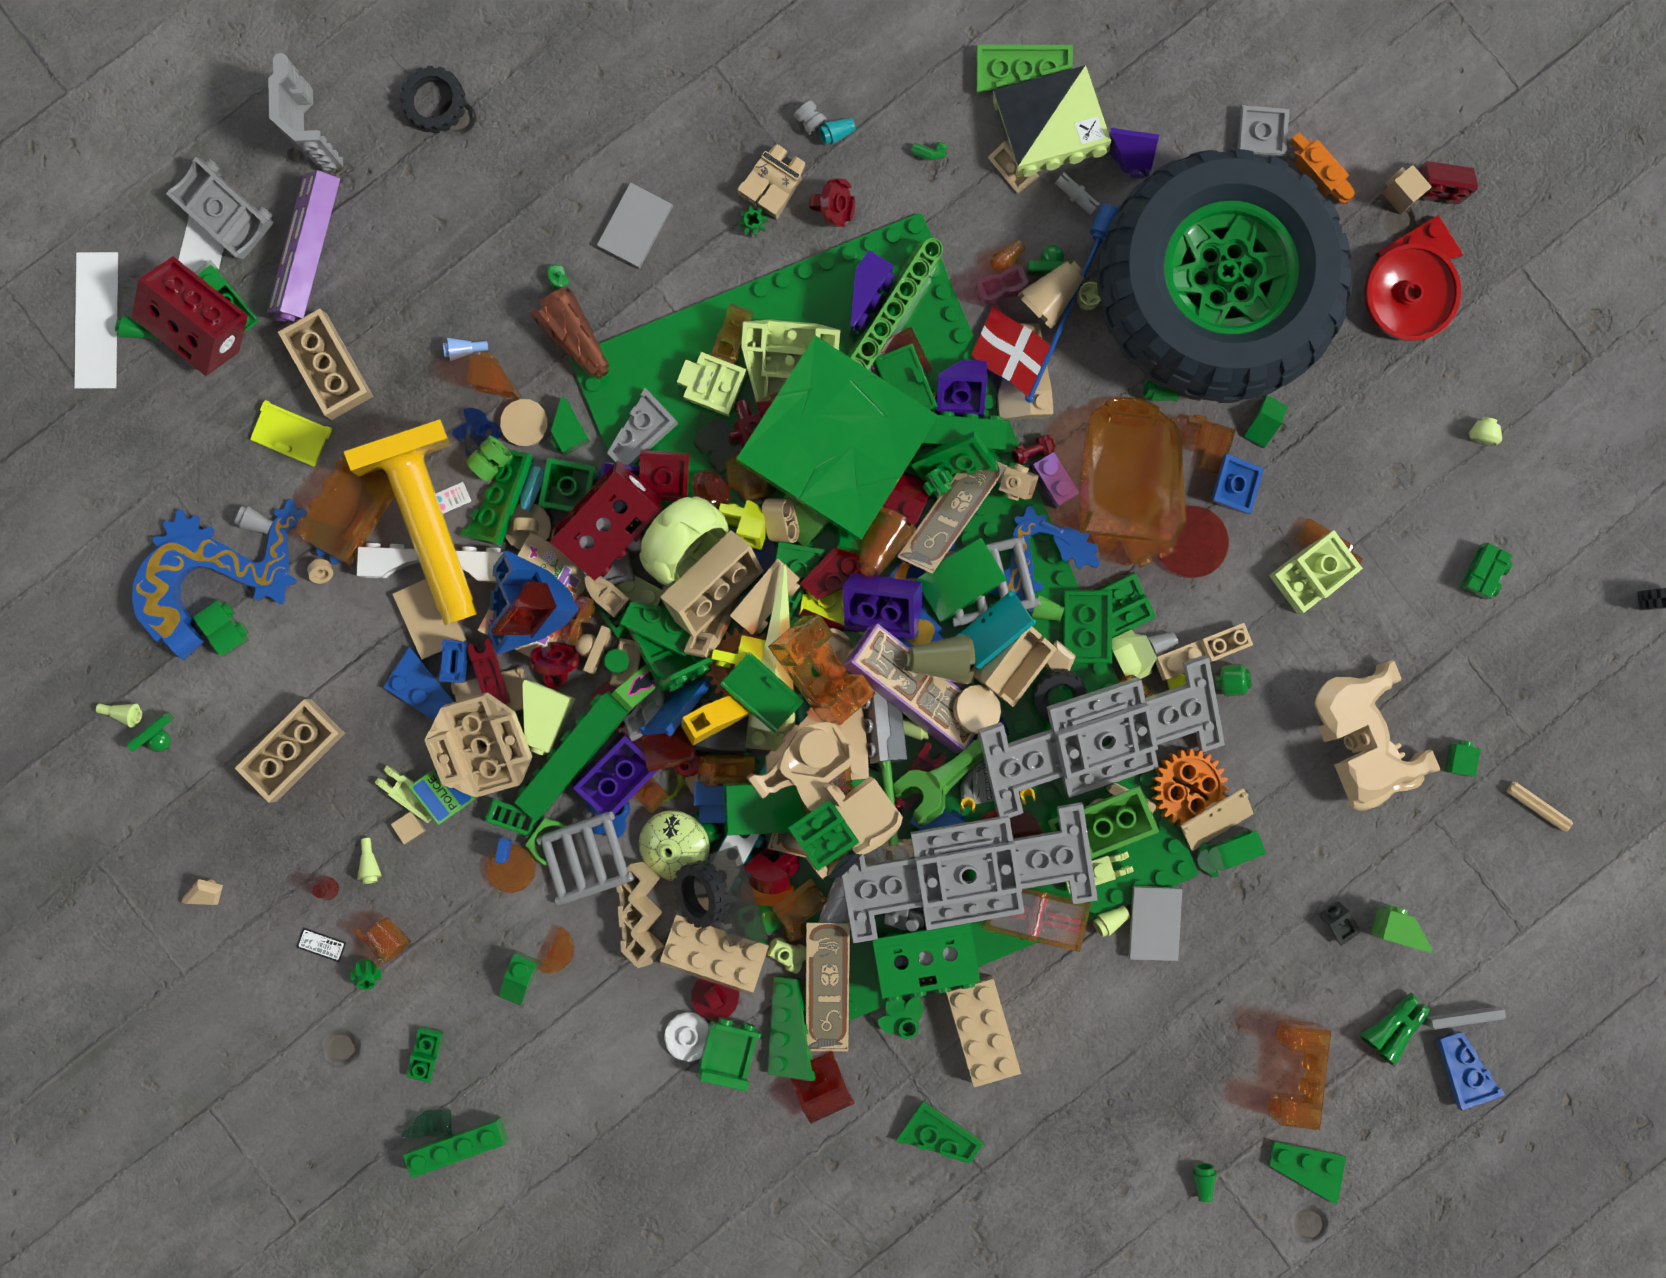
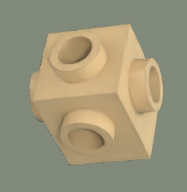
M1015 463V466L1006 467L998 480V483H1000L999 490L1006 492L1005 497L1013 500H1019V498L1031 499L1039 475L1028 472V467Z

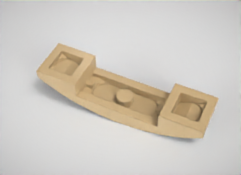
M739 596L695 638L690 636L684 650L685 654L707 658L713 652V649L718 646L732 620L730 615L736 609Z

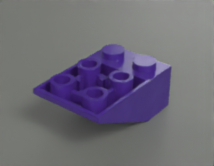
M870 250L867 251L855 270L850 330L852 336H854L856 331L861 332L868 321L867 314L869 311L874 312L881 301L882 291L887 292L894 281L893 265Z

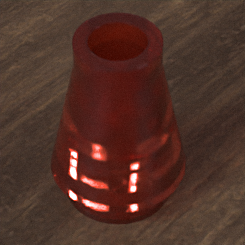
M322 877L316 882L312 892L316 898L330 901L337 896L339 886L335 879ZM321 886H322V887L324 888V890H325L324 894H323L322 891H321V890H322Z

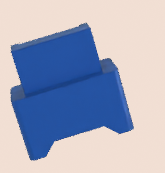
M443 640L441 671L439 674L440 681L465 683L468 658L467 646L469 645L467 642Z
M694 781V806H700L699 823H725L723 786H705L701 781Z

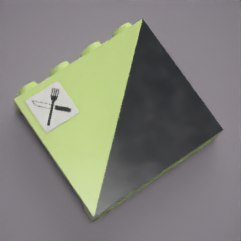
M1086 65L994 90L995 110L999 109L1017 164V177H1029L1038 171L1046 169L1055 170L1060 165L1067 163L1077 164L1083 159L1089 157L1098 158L1110 151L1111 139Z

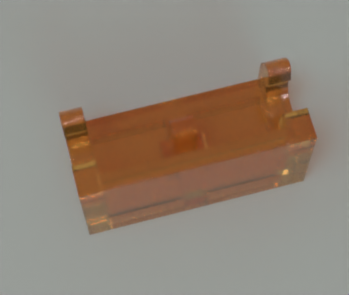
M810 878L772 909L788 932L791 933L822 909L827 900Z

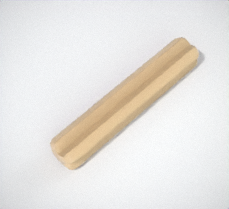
M1517 782L1511 783L1508 787V794L1560 830L1567 832L1573 825L1572 820Z

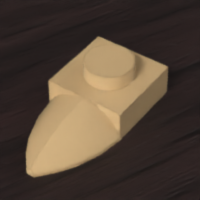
M590 576L585 577V584L590 596L614 618L631 601L609 581L600 577L595 581Z

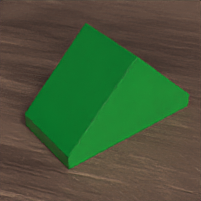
M1266 395L1243 437L1265 448L1282 424L1288 406Z

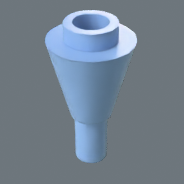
M447 338V343H443L444 357H449L450 361H453L473 352L487 351L488 343L487 341L471 342Z

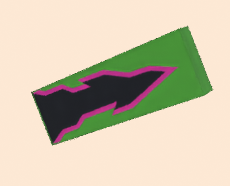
M644 665L611 695L629 712L658 686L647 665Z

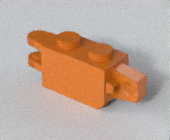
M1300 132L1291 138L1289 143L1296 150L1294 155L1297 159L1294 162L1297 168L1318 185L1317 190L1324 198L1331 194L1340 204L1348 203L1354 197L1355 190L1346 180L1349 174L1318 139L1315 142L1312 139L1307 140Z

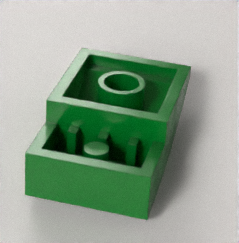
M979 538L942 561L933 574L927 571L915 581L922 582V592L941 622L973 604L1005 582L1007 578L983 539Z

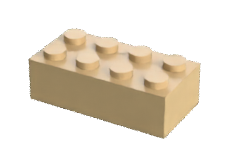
M322 309L314 311L278 332L326 417L333 420L374 397L329 316Z
M729 531L695 565L687 570L678 581L669 587L660 598L674 621L695 638L764 571L751 546L733 531Z
M304 699L235 769L268 803L277 802L345 732L312 699Z
M676 915L660 960V965L752 996L769 946L712 926L696 928L694 924L687 922V918Z
M993 977L981 978L980 982L975 983L973 988L961 989L960 986L951 987V991L946 992L974 1088L1021 1074Z

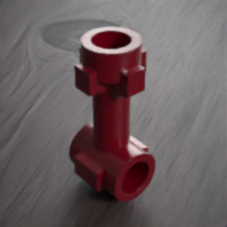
M1047 434L1036 438L1037 444L1027 448H1024L1023 445L1015 447L1016 449L1011 452L1013 461L1016 464H1024L1028 462V457L1040 453L1041 457H1044L1053 452L1055 453L1053 438H1050V435Z

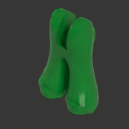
M1412 992L1406 995L1382 1020L1361 1031L1359 1034L1366 1044L1378 1050L1379 1056L1393 1067L1399 1062L1410 1038L1427 1018L1430 1011L1424 1003L1415 1008L1419 999Z

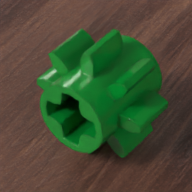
M749 206L747 213H740L744 221H740L738 224L739 227H745V236L752 233L757 238L758 232H766V227L763 223L768 222V217H761L762 208L756 211L753 210L752 206ZM757 218L758 224L753 223L749 225V219L753 221Z
M937 468L924 477L926 483L922 487L928 496L935 494L939 498L952 489L950 483L954 479L948 470L943 472L940 468Z
M360 960L355 964V969L350 970V980L359 989L370 990L377 985L378 980H381V969H378V964H375L372 960Z

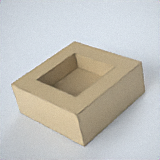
M411 811L391 824L404 845L426 831L418 817Z

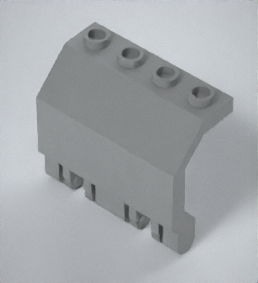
M276 54L273 57V74L268 78L269 119L298 150L322 170L334 171L337 167H343V157H338L337 150H333V146L331 143H327L325 136H320V130L304 131V113L313 105V89L285 54Z

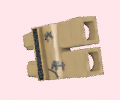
M778 144L769 153L767 151L763 153L747 179L737 189L741 197L756 207L758 205L759 209L762 208V211L776 220L802 181L801 174L805 168V162L794 156L789 165L783 163L782 160L787 151Z

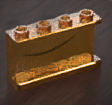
M342 455L336 462L335 468L337 469L333 475L325 479L322 485L323 490L319 497L315 496L309 505L310 511L306 517L303 516L298 521L296 534L350 566L358 554V547L364 545L395 495L388 476L375 471L358 477L350 471L346 457Z

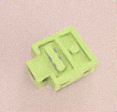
M701 352L697 364L685 360L677 383L679 386L687 388L683 396L686 401L730 417L734 407L733 404L736 402L747 371L744 368Z

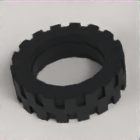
M427 66L425 69H422V67L418 68L416 73L408 75V80L406 83L403 82L401 87L403 91L400 93L401 108L409 121L416 128H420L427 133L429 131L440 133L441 130H450L453 124L456 126L459 123L458 119L460 116L463 117L465 113L466 99L465 91L454 74L446 71L443 67L438 66V68H434V66ZM432 81L446 84L453 96L452 104L448 111L435 118L420 115L414 105V97L418 89Z
M698 860L680 867V870H677L675 874L677 877L673 881L675 885L673 891L674 896L677 898L676 904L678 907L680 906L682 916H686L687 922L694 924L696 928H706L722 922L727 916L726 911L730 908L728 903L730 896L727 893L726 888L728 887L726 882H723V876L720 871L717 872L716 867L713 864L709 865L708 861ZM695 877L699 879L707 892L709 901L708 911L702 907L696 897L694 889Z

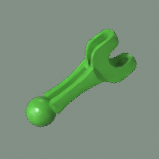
M979 734L977 740H974L967 749L943 766L930 772L921 770L909 771L894 783V795L900 799H906L914 794H922L924 796L923 802L914 811V820L919 826H925L943 814L945 795L953 785L977 765L985 762Z

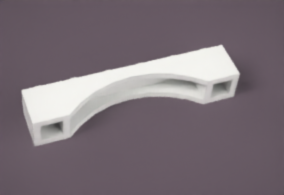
M366 543V547H358L357 576L386 579L396 571L420 562L415 549H404L405 545L390 544V548H380L381 544ZM462 547V551H456L463 570L470 573L480 582L496 583V578L492 576L494 564L503 553L500 548H486V552H478L476 547Z

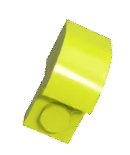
M749 500L746 501L744 508L736 504L727 505L721 503L719 511L725 517L728 525L738 527L736 535L747 542L751 548L762 550L766 537V527L761 508Z
M742 635L738 654L713 649L711 659L717 661L716 666L730 668L732 664L736 667L745 655L751 652L757 659L762 661L766 640Z

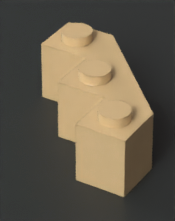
M645 862L630 864L627 870L628 873L631 872L633 874V881L616 887L620 897L618 916L619 927H622L623 940L620 941L621 952L637 968L651 965L665 948L649 931L663 912L646 896L660 877Z

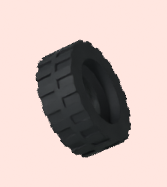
M1057 668L1053 671L1049 670L1043 676L1041 675L1038 678V682L1034 685L1033 701L1036 711L1048 723L1050 721L1047 707L1051 706L1048 695L1052 688L1066 686L1071 690L1072 698L1087 694L1080 676L1078 677L1075 672H1070L1068 669L1063 668L1061 670Z

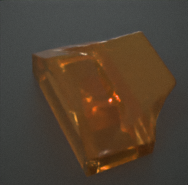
M737 453L733 459L725 462L729 486L741 492L745 501L769 496L767 481L735 461L740 453Z

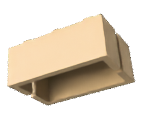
M1031 626L981 669H977L974 665L970 672H974L973 677L995 693L998 698L1014 707L1057 648Z

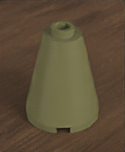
M968 634L912 646L904 654L905 667H908L910 672L969 684L974 675V672H969L970 664H975L973 640L968 638Z

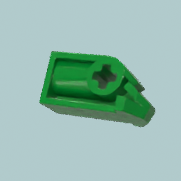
M1248 830L1208 847L1206 842L1202 843L1196 860L1200 869L1212 877L1219 876L1218 870H1226L1265 855L1266 851L1258 831Z

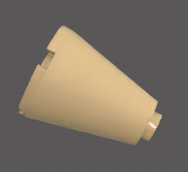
M1065 262L1022 290L1018 297L1052 329L1084 280L1081 276L1084 271L1075 262L1071 265Z

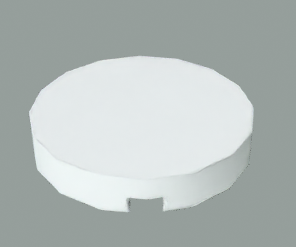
M695 1012L678 1014L669 1022L665 1030L664 1040L668 1051L673 1057L692 1062L701 1059L710 1023Z

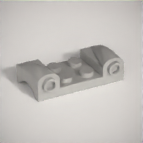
M195 157L186 176L176 186L168 190L166 194L236 258L244 259L273 225L274 222L271 219L273 215L262 206L258 209L249 204L220 177L221 173L218 171L220 167L211 159L206 161Z

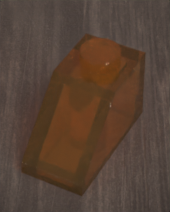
M721 754L699 756L698 780L707 784L749 782L746 777L754 774L755 757Z

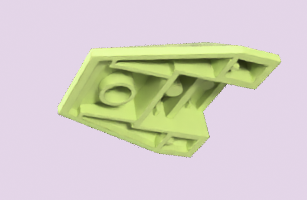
M781 320L743 321L741 347L756 402L781 390L815 335L839 350L840 330L816 323Z

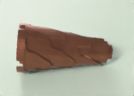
M563 287L539 302L542 309L538 311L534 307L530 315L534 322L568 356L580 365L591 378L601 379L607 375L610 365L602 353V349L573 291L569 287L566 290Z

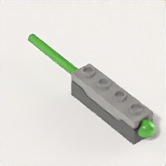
M859 679L863 689L862 705L865 709L866 719L864 723L868 738V757L870 758V764H880L883 790L895 806L891 762L907 759L902 712ZM897 832L888 840L889 846L899 845Z

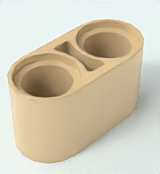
M765 499L762 505V514H764L769 540L772 542H796L799 537V525L791 499Z

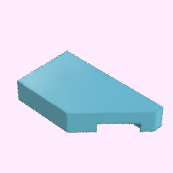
M531 465L520 494L521 508L528 512L531 510L543 483L545 470L540 467Z

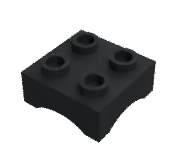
M701 699L699 708L714 701ZM748 716L695 744V751L744 756Z

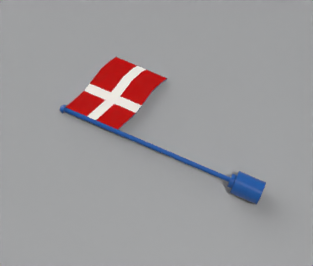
M1109 204L1101 205L1090 229V234L1096 242L1083 269L1084 272L1081 274L1084 279L1100 243H1103L1109 225L1118 211V208ZM1083 281L1070 300L1051 345L1031 329L1005 316L993 305L972 352V357L975 360L986 361L988 371L1010 382L1025 395V400L1028 403H1032L1035 400L1033 396Z

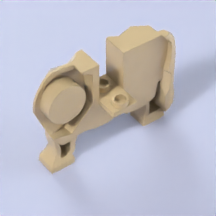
M1394 660L1377 664L1376 671L1372 676L1360 679L1334 677L1328 680L1321 687L1314 702L1317 713L1324 725L1318 726L1324 742L1345 736V746L1352 750L1353 753L1360 752L1334 765L1349 799L1347 803L1351 808L1358 811H1367L1375 808L1396 792L1418 788L1424 781V775L1440 771L1432 750L1417 752L1408 762L1401 760L1405 756L1404 752L1399 753L1397 750L1401 748V744H1393L1390 741L1388 726L1375 705V701L1386 690L1391 689L1394 683L1402 680Z

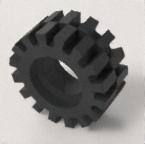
M1666 588L1637 591L1639 611L1666 608Z

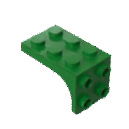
M629 630L660 692L667 689L670 692L682 687V683L688 679L694 682L703 677V673L710 670L709 665L713 662L711 657L703 660L699 656L687 654L684 658Z

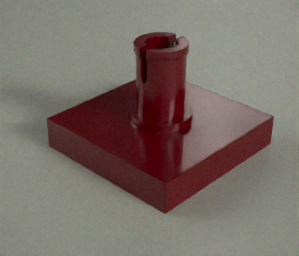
M641 450L639 479L662 498L661 501L675 502L681 498L688 497L690 453Z

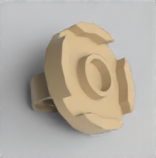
M518 504L514 510L505 537L511 545L520 550L530 532L548 541L552 531L551 519L546 511L536 504H533L529 512L522 509L521 504Z

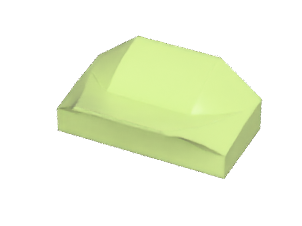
M1129 630L1112 638L1113 652L1127 680L1136 677L1141 679L1152 674V667L1157 657L1146 635L1135 634L1132 630Z

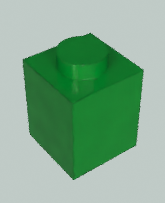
M1459 740L1458 744H1450L1445 772L1476 777L1481 748L1473 747V742Z

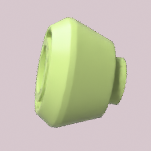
M1483 417L1469 431L1470 439L1485 445H1498L1502 441L1501 426L1497 424L1496 419Z

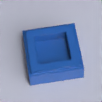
M499 838L495 858L496 863L504 864L508 862L512 845L511 838Z

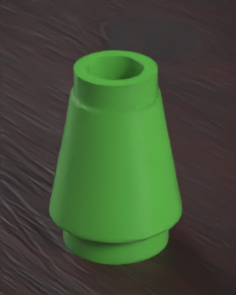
M1040 594L1035 596V598L1038 597L1041 605L1034 607L1031 612H1028L1033 618L1061 620L1065 607H1061Z

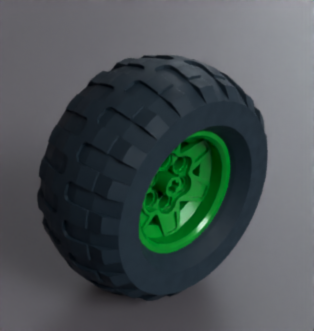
M1229 149L1226 152L1205 150L1162 165L1152 175L1139 183L1126 197L1109 225L1101 246L1097 290L1098 296L1101 299L1102 315L1105 324L1118 342L1119 350L1131 364L1134 363L1143 371L1150 381L1162 388L1167 387L1178 392L1180 396L1188 399L1234 403L1245 399L1266 396L1286 386L1305 373L1323 356L1333 338L1339 332L1346 316L1345 310L1348 299L1351 296L1353 281L1349 266L1351 251L1347 235L1342 232L1338 222L1340 217L1336 208L1330 200H1325L1317 190L1318 185L1306 174L1301 176L1293 169L1287 167L1289 163L1273 156L1266 158L1255 155L1254 151ZM1226 233L1223 239H1219L1215 234ZM1253 246L1259 251L1258 253L1253 252ZM1189 248L1195 261L1181 266L1185 252ZM1234 249L1238 254V258L1233 259L1229 257L1227 250ZM1203 253H1210L1214 257V262H1206L1203 258ZM1243 268L1251 269L1253 277H1246L1243 273ZM1194 276H1202L1205 279V285H1198L1194 280ZM1268 281L1267 291L1264 295L1259 288V284ZM1234 291H1242L1245 299L1238 300L1234 296ZM1186 293L1200 295L1199 309L1190 301ZM1210 295H1218L1220 297L1221 303H1212L1210 300ZM1231 307L1244 315L1238 318L1224 319Z

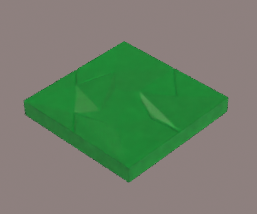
M815 335L735 461L860 541L939 416Z

